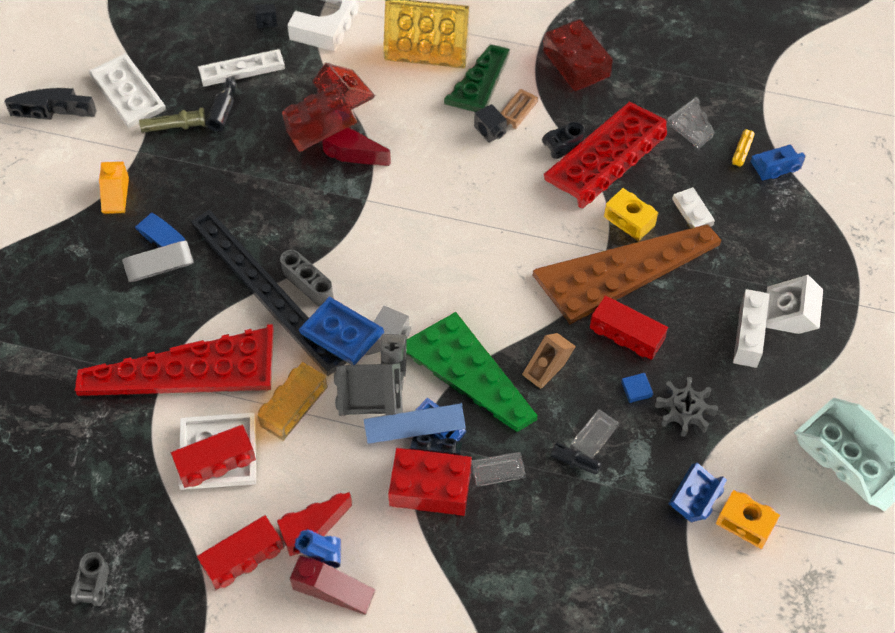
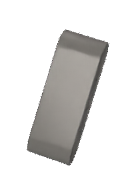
M187 241L177 242L122 259L129 282L149 278L194 263Z

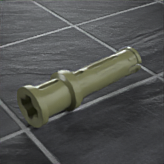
M203 108L190 112L182 110L179 114L139 119L141 133L178 127L188 129L191 126L198 125L206 127V117Z

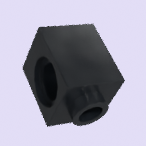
M490 104L474 113V127L490 143L502 138L506 134L507 119L493 104Z

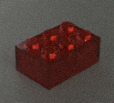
M581 19L545 33L543 51L574 91L610 77L613 59Z
M340 83L328 85L323 91L315 95H309L304 101L292 104L282 111L287 133L299 152L357 123L351 103Z

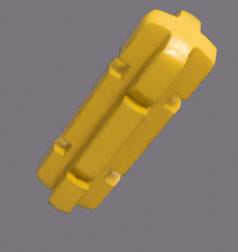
M748 129L743 131L732 159L733 165L741 167L744 164L754 137L753 131Z

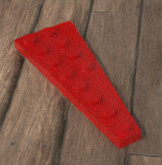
M268 324L266 328L253 331L252 329L244 330L245 333L229 336V334L222 335L221 338L204 342V340L171 347L170 351L162 353H147L148 356L141 358L123 359L124 361L116 364L106 365L105 363L79 369L75 392L77 396L271 390L273 324Z

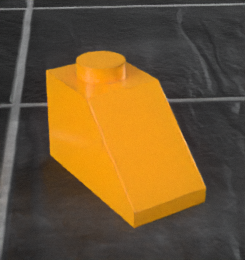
M123 161L101 162L99 187L103 214L125 213L129 177Z

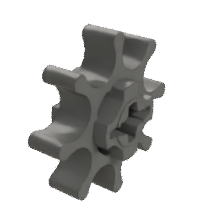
M687 377L685 388L677 389L671 381H667L664 390L671 397L668 399L657 397L655 402L656 408H665L669 411L668 415L663 416L661 425L665 427L669 422H678L682 426L680 433L682 437L686 436L688 425L695 424L699 426L703 433L706 432L709 423L703 419L702 415L716 416L718 411L717 405H707L703 400L710 396L712 389L706 387L702 392L694 391L691 387V377ZM685 401L687 402L688 412H686Z

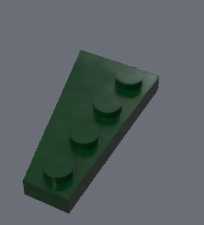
M490 44L476 60L473 68H469L465 73L462 81H458L454 86L451 94H447L444 98V104L472 112H477L488 106L510 55V49Z

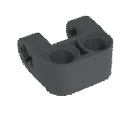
M382 334L381 364L400 363L401 388L403 390L404 377L406 376L407 336L401 334Z

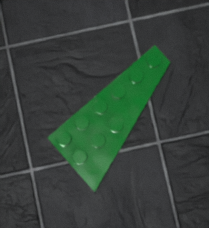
M457 312L407 339V355L413 358L415 363L420 366L423 365L444 383L462 395L465 394L473 399L475 404L480 407L483 406L492 412L494 417L516 432L537 421L538 415Z

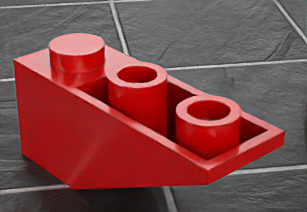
M350 492L335 494L325 502L312 503L302 511L287 513L277 520L281 536L290 557L300 553L299 549L295 548V539L298 538L301 531L309 529L324 537L352 507Z

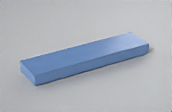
M462 403L364 419L368 444L466 428Z

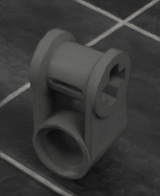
M87 553L80 560L76 580L71 591V602L73 604L86 602L100 607L103 602L109 567L98 553ZM100 564L96 571L89 572L92 565Z

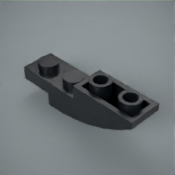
M74 88L37 89L6 98L4 101L10 116L51 120L53 113L95 117L97 112L93 98L76 95Z

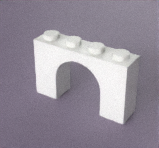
M323 0L340 7L337 12L323 17L295 11L287 25L289 40L335 51L338 44L342 43L345 31L349 30L351 19L357 15L360 2L364 0Z

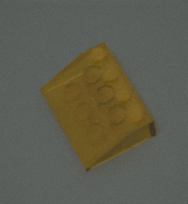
M385 0L384 60L466 68L469 52L470 6L415 0Z

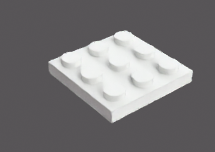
M255 413L181 418L180 448L243 424L256 457ZM256 460L246 467H237L221 477H212L203 481L198 486L185 489L256 484ZM179 476V488L180 490H185Z

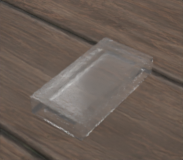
M599 409L570 443V448L576 451L579 449L581 454L593 458L618 428L619 422Z
M520 452L471 460L476 487L522 479L526 476Z

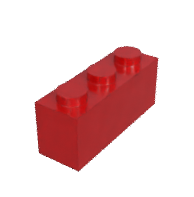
M606 295L592 314L590 328L595 333L604 335L614 340L616 344L625 346L635 351L639 356L647 357L653 360L663 344L668 331L667 326Z
M243 424L171 452L184 489L198 486L203 481L212 477H221L237 467H246L256 460L253 447Z
M264 515L197 555V558L215 590L221 587H228L235 581V578L243 573L248 574L254 571L258 564L264 560L275 558L284 547L280 536L267 516Z

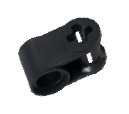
M570 122L558 129L547 132L542 138V143L548 146L552 158H561L584 140V126L579 122Z

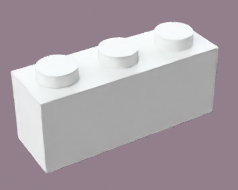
M745 290L740 305L733 359L734 364L755 368L759 364L763 354L769 293Z

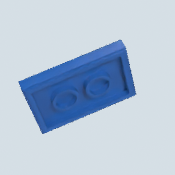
M330 296L299 328L300 334L351 365H356L384 334L383 327Z

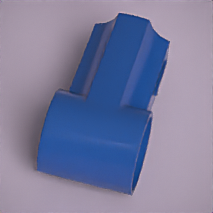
M307 529L301 531L298 538L295 539V548L299 549L300 553L335 569L341 566L340 538L335 536L323 537Z

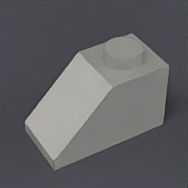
M387 306L382 307L374 320V323L383 327L384 334L406 335L408 338L411 332L409 316ZM381 337L365 355L381 352Z

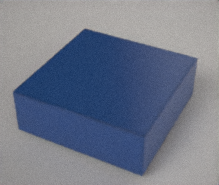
M645 373L622 378L621 383L629 403L653 396V391Z

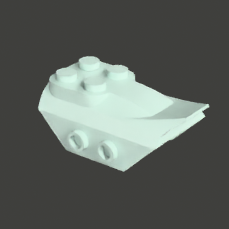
M832 398L794 432L797 435L798 443L823 467L834 470L837 477L852 487L870 506L874 505L886 511L895 502V436L890 429L877 421L869 410L864 409L860 404Z

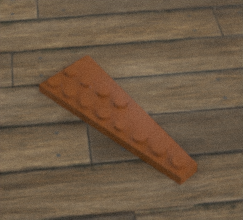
M707 224L540 267L533 270V277L568 323L572 324L593 313L605 295L618 300L720 245L721 239Z

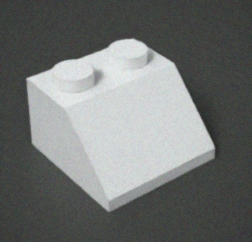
M806 275L767 287L769 302L766 328L797 334L819 329L823 289L812 278Z

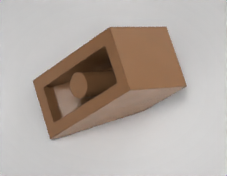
M558 333L546 335L522 375L540 389L543 388L565 365L576 346Z

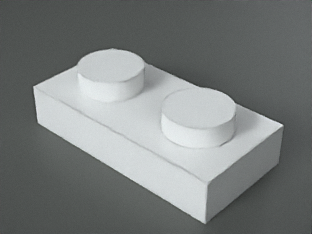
M693 187L673 195L672 200L690 228L707 224L710 227L714 225V218Z

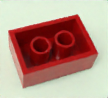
M396 448L388 492L389 506L465 516L472 457Z

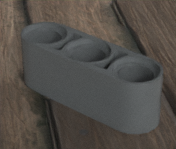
M286 250L281 254L280 261L283 275L316 305L321 306L329 296L334 299L330 279L296 250Z

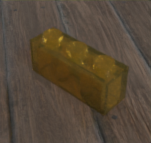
M304 362L297 368H293L286 382L276 388L270 401L260 407L257 415L260 427L284 441L328 388L326 376Z

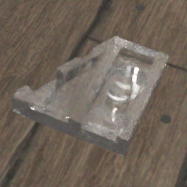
M695 97L671 115L667 120V124L699 148L713 138L714 130L707 121L708 117L705 111L702 112L699 106V99Z

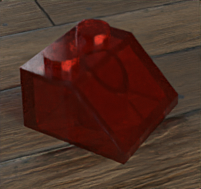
M326 62L312 81L317 87V92L325 97L329 102L328 105L336 111L349 112L375 97V94L354 70Z

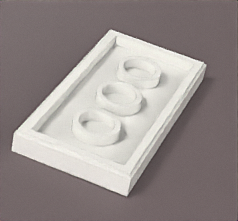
M126 53L89 71L94 82L128 129L139 124V119H149L166 110L164 103Z

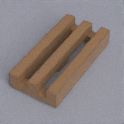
M519 89L501 112L507 119V125L512 124V128L517 129L537 104L538 97ZM525 96L524 99L516 106V109L512 112V114L510 116H507L509 112L513 109V107L517 104V102L521 99V97Z

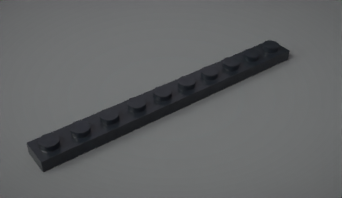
M210 210L191 221L192 227L327 376L334 373L336 367L347 363L300 334L299 328L309 317Z

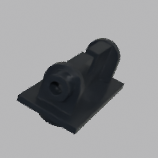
M427 435L413 437L410 449L461 456L463 441H456L452 438L437 439Z

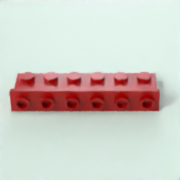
M628 102L544 173V180L577 198L578 207L583 209L589 203H592L600 193L607 190L615 180L620 178L631 166H634L645 154L649 153L654 146L665 139L667 135L666 119Z

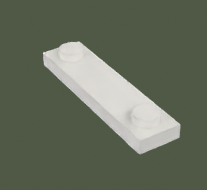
M280 49L199 66L198 68L204 87L223 83L226 81V78L230 79L233 76L236 80L285 69Z

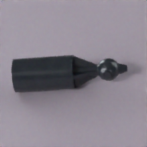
M234 76L230 79H225V89L215 96L205 121L206 126L211 130L222 131L234 104L232 92L234 93L237 88Z

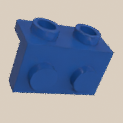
M694 463L690 466L668 504L690 522L705 520L711 515L715 500L723 494V487L727 479L724 476L715 478L700 464Z

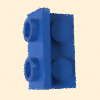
M789 144L753 155L751 163L763 181L777 178L789 172H797L802 168L806 155L804 152L797 154L793 146Z

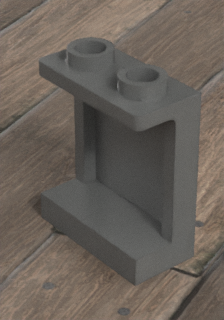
M400 363L343 365L336 367L334 383L337 386L338 396L335 399V406L339 416L352 414L396 415L403 412Z

